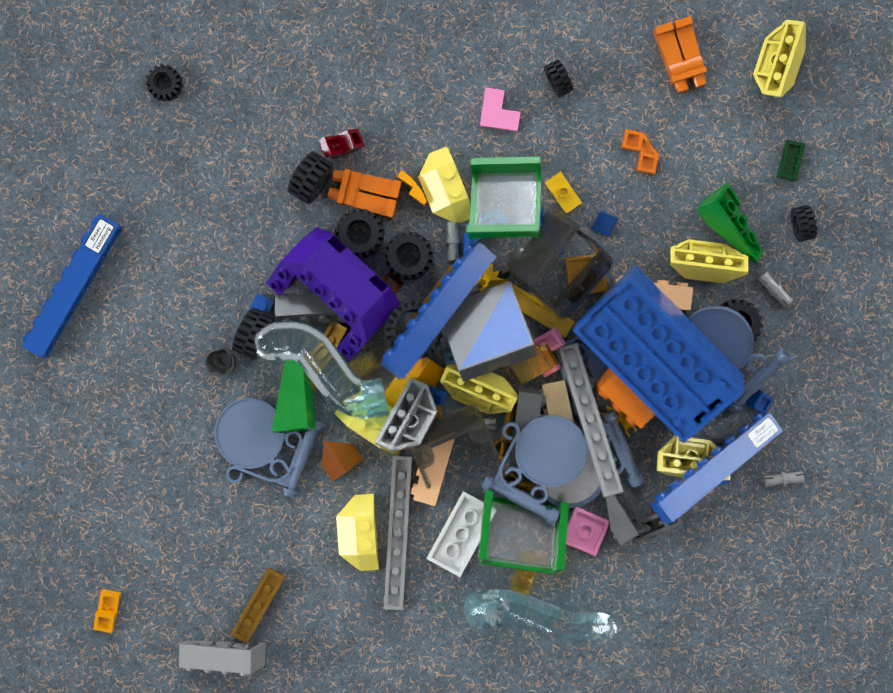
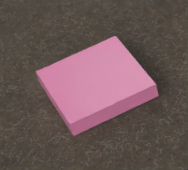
M575 507L567 524L566 544L596 556L609 527V520L582 508Z

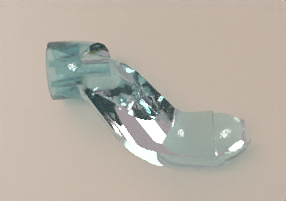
M278 321L266 324V327L260 329L255 334L254 341L257 354L261 358L275 360V362L287 359L295 360L327 401L337 410L350 417L361 419L380 418L390 415L382 379L377 378L367 381L360 379L333 343L320 330L303 322Z
M484 589L474 591L467 595L464 602L465 617L469 625L477 630L500 628L503 617L544 632L574 640L611 639L617 634L615 620L601 611L572 612L512 590ZM553 619H561L569 623L578 624V631L576 633L564 634L552 627Z

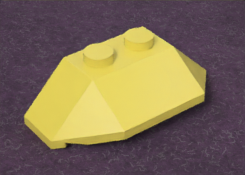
M785 20L781 26L765 38L753 73L763 95L782 97L794 86L806 49L805 22Z
M444 147L429 153L418 178L432 213L451 222H459V224L470 220L471 204L448 148Z
M688 239L670 249V265L685 279L726 283L748 274V256L742 255L728 244Z
M449 364L446 366L440 380L454 400L486 414L511 412L518 398L517 393L507 380L492 372L463 382L457 365Z
M368 393L345 397L334 414L347 427L376 445L375 441L393 408L373 394ZM376 445L380 449H383L397 456L401 452V450L390 451L386 448Z
M675 435L658 451L657 471L668 476L683 477V473L698 466L696 463L699 460L712 455L710 452L717 446L711 440L689 438L683 443ZM730 475L723 481H730Z
M374 494L354 495L336 516L339 555L359 571L379 570Z

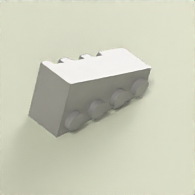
M187 640L179 644V667L186 668V671L201 669L205 673L221 671V674L224 675L239 673L240 676H251L253 672L265 666L266 643L250 646V642L247 644L242 642L231 646L230 642H217L213 645V641Z

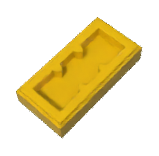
M561 171L545 182V185L565 214L582 204Z

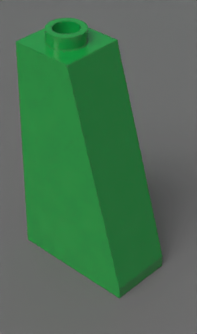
M294 356L292 360L285 361L273 420V433L282 434L316 429L311 361L304 359L303 356Z

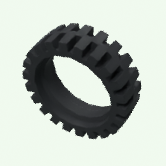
M408 302L392 310L384 323L386 326L383 328V333L386 335L384 339L388 342V348L393 349L396 345L394 343L397 338L396 325L401 316L408 312L418 313L419 308L424 303ZM441 331L419 359L430 356L438 349L437 346L441 344L440 338H443Z

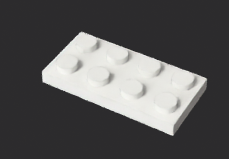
M463 491L426 559L461 577L480 542L484 502ZM494 507L491 508L490 522L497 511Z

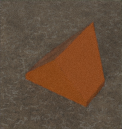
M324 441L322 467L332 481L364 460L354 444Z

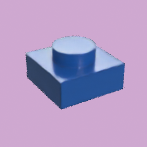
M257 293L249 310L255 307L269 314L275 302Z
M430 385L429 390L434 404L443 406L448 392Z

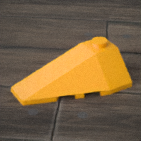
M428 357L419 359L404 379L396 377L393 379L380 400L394 408L410 378L425 383L428 387L430 385L435 387L445 369Z

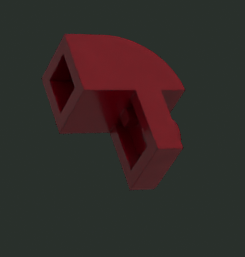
M349 129L336 136H327L319 139L325 158L331 157V159H336L365 147L359 129Z

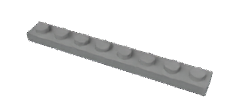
M578 344L561 347L558 349L603 498L623 493Z
M393 455L384 596V609L403 610L412 456Z

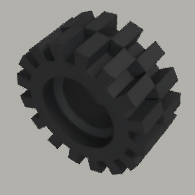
M559 59L544 66L545 75L559 98L573 91L571 79Z
M160 64V67L155 66L153 71H149L150 75L146 76L148 79L146 81L147 89L158 100L171 101L172 98L178 97V93H181L180 89L183 88V80L180 74L169 65L164 66ZM163 76L170 77L172 82L167 90H161L158 87V80Z
M804 205L792 208L790 214L791 223L798 242L815 239L818 233L816 230L818 229L811 206Z

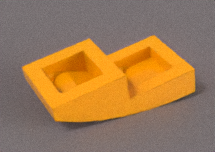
M401 170L397 177L412 188L409 196L426 206V198L419 186L409 175Z
M102 589L98 610L95 613L93 630L113 633L121 592Z

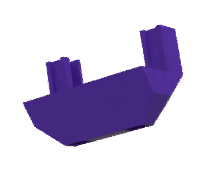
M318 227L307 234L280 261L266 282L273 291L281 296L285 289H289L299 278L351 326V331L336 348L349 361L364 349L384 325L392 310L401 305L391 288L333 234Z

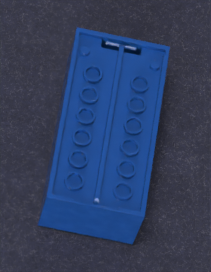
M636 265L580 315L573 329L578 337L683 443L744 393V375Z

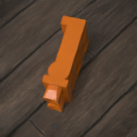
M691 16L676 20L674 23L670 22L657 26L653 30L670 78L671 86L674 85L678 94L689 90L688 80H693L695 88L706 85L705 74L707 69L700 55Z
M349 169L344 171L334 170L332 181L340 182L341 186L340 190L330 187L328 198L337 201V204L360 208L361 210L366 209L376 215L393 219L397 204L396 200H398L402 185L401 181L366 175ZM361 191L367 192V193H371V194H375V195H379V196H383V197H387V198H391V199H386V198H382V197H378V196H374V195L362 193Z

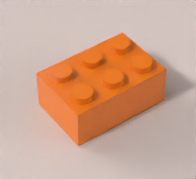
M609 367L594 381L597 385L595 389L605 400L609 398V402L620 414L624 412L623 416L633 427L637 425L641 429L655 415Z

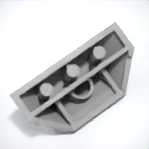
M413 378L409 379L375 441L376 445L390 451L420 446L437 415V410L427 384Z

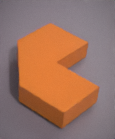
M625 129L621 149L640 152L636 171L655 175L659 154L653 148L645 133Z

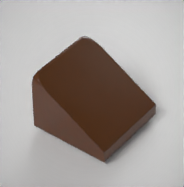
M391 271L382 279L394 294L404 285Z

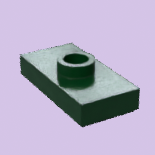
M785 140L776 178L793 182L797 181L805 148L804 143Z

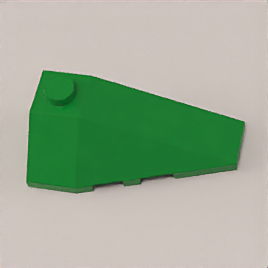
M727 182L706 197L697 210L708 226L738 251L748 256L750 261L757 263L763 251L754 231H748V218L746 214L741 215L737 207L741 202Z

